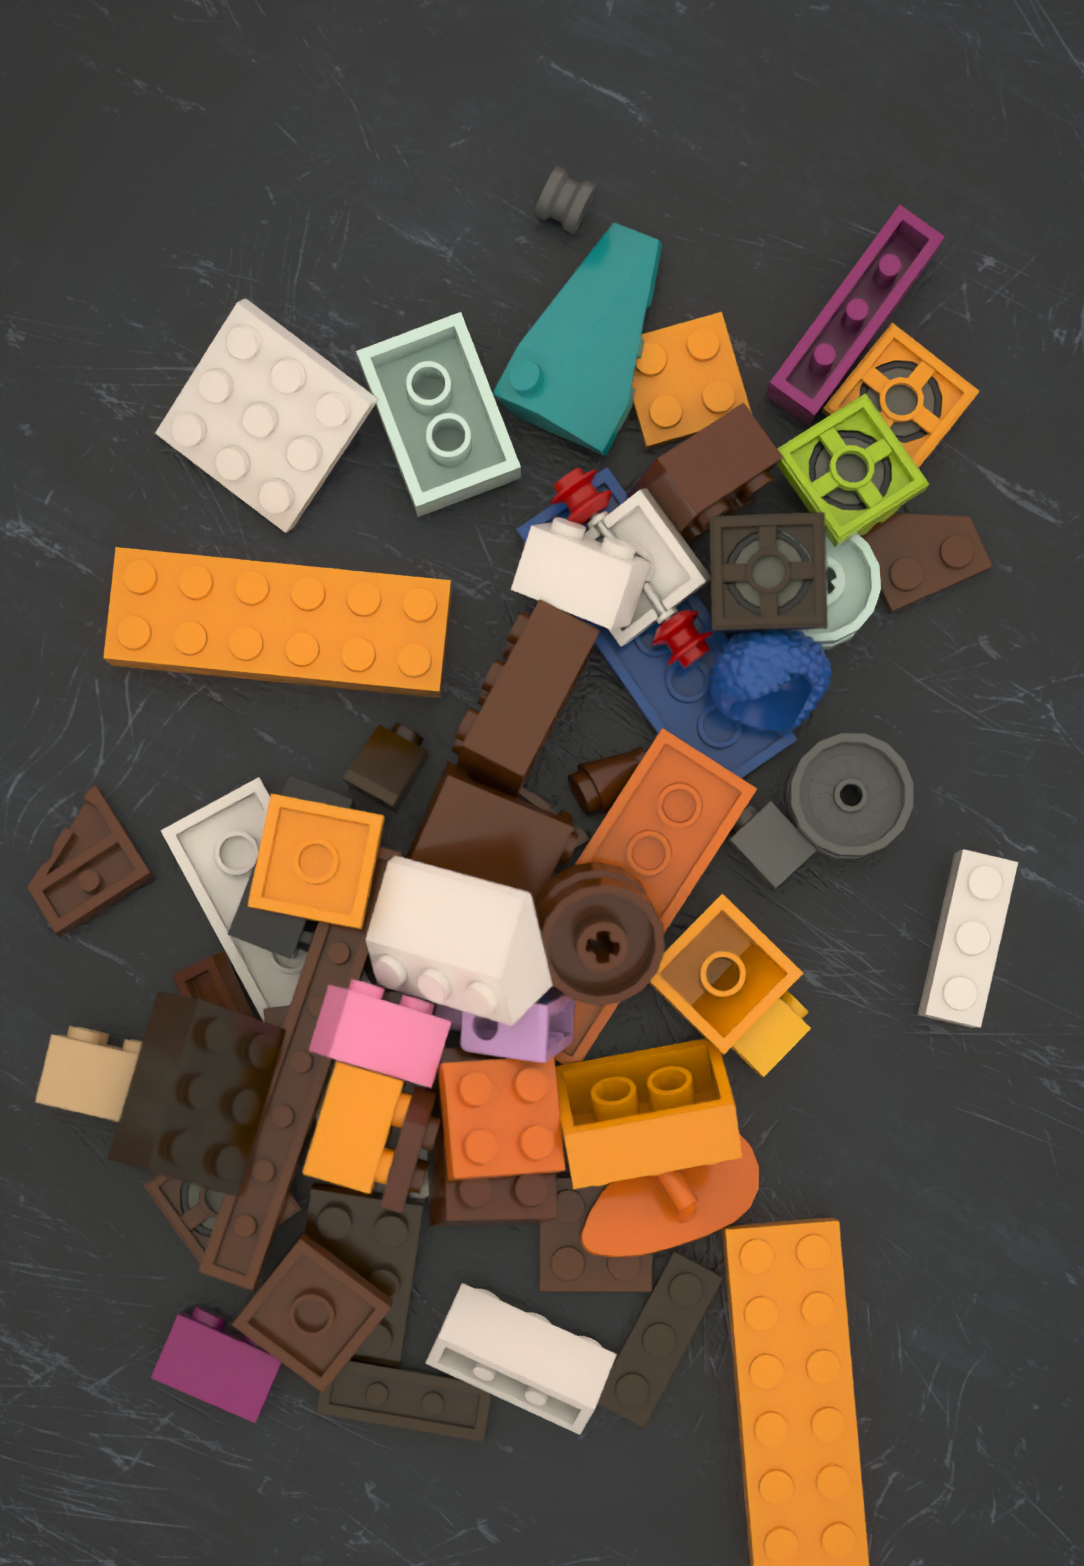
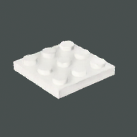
M245 298L234 306L155 434L287 533L295 527L375 406L378 398Z

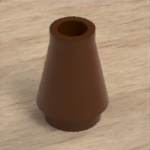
M639 746L629 752L578 764V771L568 775V782L573 796L586 815L596 811L604 814L613 806L646 754L642 747Z

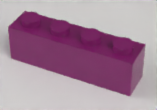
M899 205L772 378L765 396L810 427L933 259L945 236L902 205Z

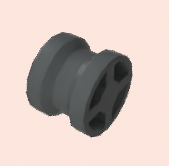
M557 165L543 188L534 211V216L543 220L553 218L561 222L563 230L575 234L593 200L597 184L588 179L579 182L570 177L567 169Z

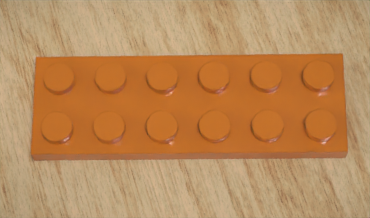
M662 728L575 865L602 862L621 867L639 880L663 925V933H665L755 794L757 788ZM575 1001L573 1043L555 1055L554 1059L563 1065L581 1062L619 1003L595 1006Z

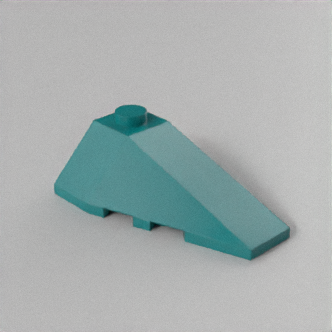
M613 222L519 343L493 391V395L516 418L604 456L608 454L633 404L635 389L632 387L636 360L642 356L644 340L641 338L644 317L646 309L652 303L663 245L658 239Z

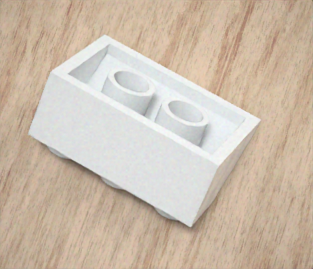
M394 856L388 861L365 939L377 985L510 1026L520 1019L552 987L531 893L399 856Z

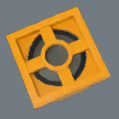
M891 323L824 406L822 413L828 417L866 393L919 468L980 391L894 323Z

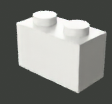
M554 517L552 523L532 525L511 590L538 601L541 599L558 609L611 630L629 626L651 561L635 556L637 548L625 541L604 537L602 543L584 536L586 527L564 518Z

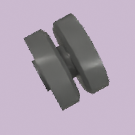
M840 733L819 741L795 764L785 786V812L788 820L815 847L817 853L830 859L856 860L885 848L904 830L913 810L914 783L905 761L888 743L866 733ZM844 786H853L852 795L861 798L857 805L848 806L842 802L840 792Z

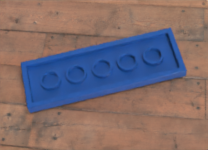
M608 467L596 475L592 482L598 492L612 491L609 505L604 510L610 514L628 499L626 497L627 494ZM565 503L551 505L518 527L516 533L525 545L532 525L552 523L554 517L567 519L570 510ZM587 523L583 525L586 527L585 533L590 529ZM693 593L676 606L678 609L677 613L682 610H698L699 615L694 622V626L700 633L712 631V616L696 593ZM574 615V617L600 630L595 647L657 736L661 729L664 728L742 779L798 740L791 730L786 733H780L778 731L771 732L767 729L758 731L755 727L748 728L726 717L715 707L710 693V685L712 683L710 675L712 673V665L716 662L717 653L722 651V646L725 642H729L723 632H713V636L706 641L711 650L698 661L684 669L679 661L671 666L667 665L672 652L666 644L653 646L652 641L656 629L662 625H659L658 622L654 623L628 644L620 646L608 628Z

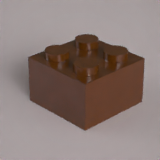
M742 403L657 458L626 497L629 499L640 489L647 488L686 543L690 545L710 531V516H723L725 513L727 516H734L750 505L756 499L754 495L762 491L773 481L769 472L783 456L747 406Z

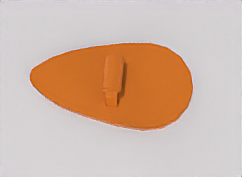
M739 1133L742 1158L722 1161L715 1165H701L669 1171L657 1176L648 1175L611 1182L602 1191L588 1213L580 1234L582 1247L592 1255L613 1258L637 1257L668 1250L704 1238L733 1224L751 1207L759 1189V1165L752 1147Z

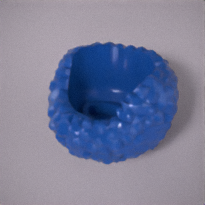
M743 631L733 635L729 642L723 644L722 651L717 653L716 662L713 663L711 668L710 681L712 683L710 685V693L715 707L733 721L743 724L748 728L755 727L758 731L767 729L771 732L786 733L799 727L802 720H806L809 717L810 711L816 709L818 702L829 687L830 676L832 675L829 658H826L821 644L814 641L812 637L805 636L802 631Z

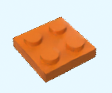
M554 1057L546 1063L510 1058L450 1062L438 1065L448 1181L558 1173L565 1170Z

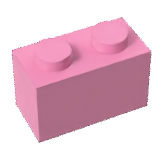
M351 979L349 989L328 985L308 1051L432 1088L452 1022L432 1016L435 1004L402 995L399 1005L381 1000L384 993L383 988Z

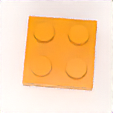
M722 312L641 334V338L644 340L641 358L636 360L632 387L635 389L633 408L646 450L687 439L742 403L751 412Z
M271 794L248 907L362 930L385 817L383 815Z

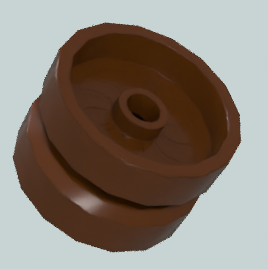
M602 862L576 864L553 876L537 895L534 909L551 981L557 989L572 1000L595 1006L620 1003L642 991L658 972L665 951L663 925L641 882L623 868Z

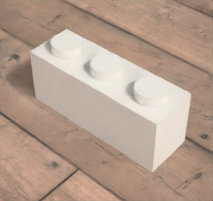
M964 849L954 853L918 1015L970 1028H981L1018 862Z
M462 1283L430 1351L426 1364L580 1435L595 1410L617 1354L602 1348L592 1338L576 1336L552 1325L548 1319L540 1314L524 1312L500 1301L495 1294L488 1290L474 1289Z

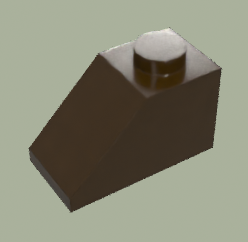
M396 722L391 731L378 725L343 777L349 788L397 814L429 758L428 751L420 747L424 738Z

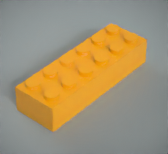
M116 547L104 659L111 666L441 698L452 584L451 580Z
M829 1217L727 1226L722 1229L750 1566H869L839 1220Z

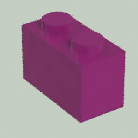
M199 1306L195 1307L193 1314L183 1310L177 1315L151 1378L256 1423L283 1363L246 1335L243 1336L224 1328L227 1320L225 1317Z

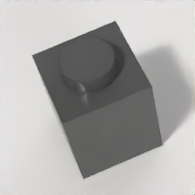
M771 801L761 810L754 803L750 804L742 812L732 828L736 834L727 841V844L771 891L776 889L817 851Z

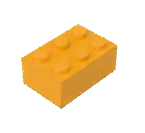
M706 1038L555 1066L560 1121L573 1189L603 1186L610 1182L648 1175L657 1176L669 1171L701 1165H715L722 1161L742 1158L735 1103L721 1052Z

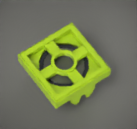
M866 393L777 448L783 456L777 463V466L809 512L825 513L826 536L834 547H837L856 534L861 536L868 533L879 521L881 524L885 522L901 505L925 491L929 486L924 475Z

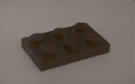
M313 1182L305 1234L394 1300L391 1309L350 1360L400 1367L425 1199L407 1197L403 1212L399 1213L380 1207L384 1193L372 1191L369 1194L352 1188Z

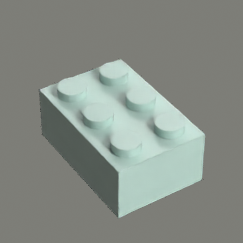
M461 312L356 351L368 389L372 395L378 398L375 407L418 517L521 479L520 463Z

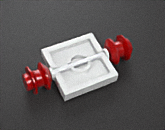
M580 467L574 469L554 484L553 488L557 495L550 503L552 505L565 503L570 510L567 520L581 525L587 523L590 529L584 533V536L602 543L604 537L625 541L637 548L635 556L651 561L631 624L608 630L618 644L624 646L658 622L659 625H662L656 629L652 641L653 646L666 644L669 647L672 655L667 662L668 666L679 661L684 669L689 667L711 650L706 641L714 633L713 631L700 633L694 626V622L699 615L698 610H682L677 613L678 609L676 606L711 580L710 574L647 488L640 489L608 514L604 510L609 505L612 491L598 492L592 482L598 472L592 470L585 474Z

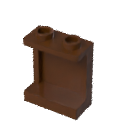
M447 761L405 858L529 892L532 896L533 905H535L537 895L550 881L557 863L566 865L571 858L578 840V833L572 831L574 825L571 813L560 810L559 814L556 815L469 779L467 769Z

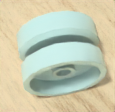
M858 534L837 547H834L826 536L828 629L799 630L805 636H810L814 641L819 642L822 650H829L851 639L874 612L881 591L879 563L869 543Z

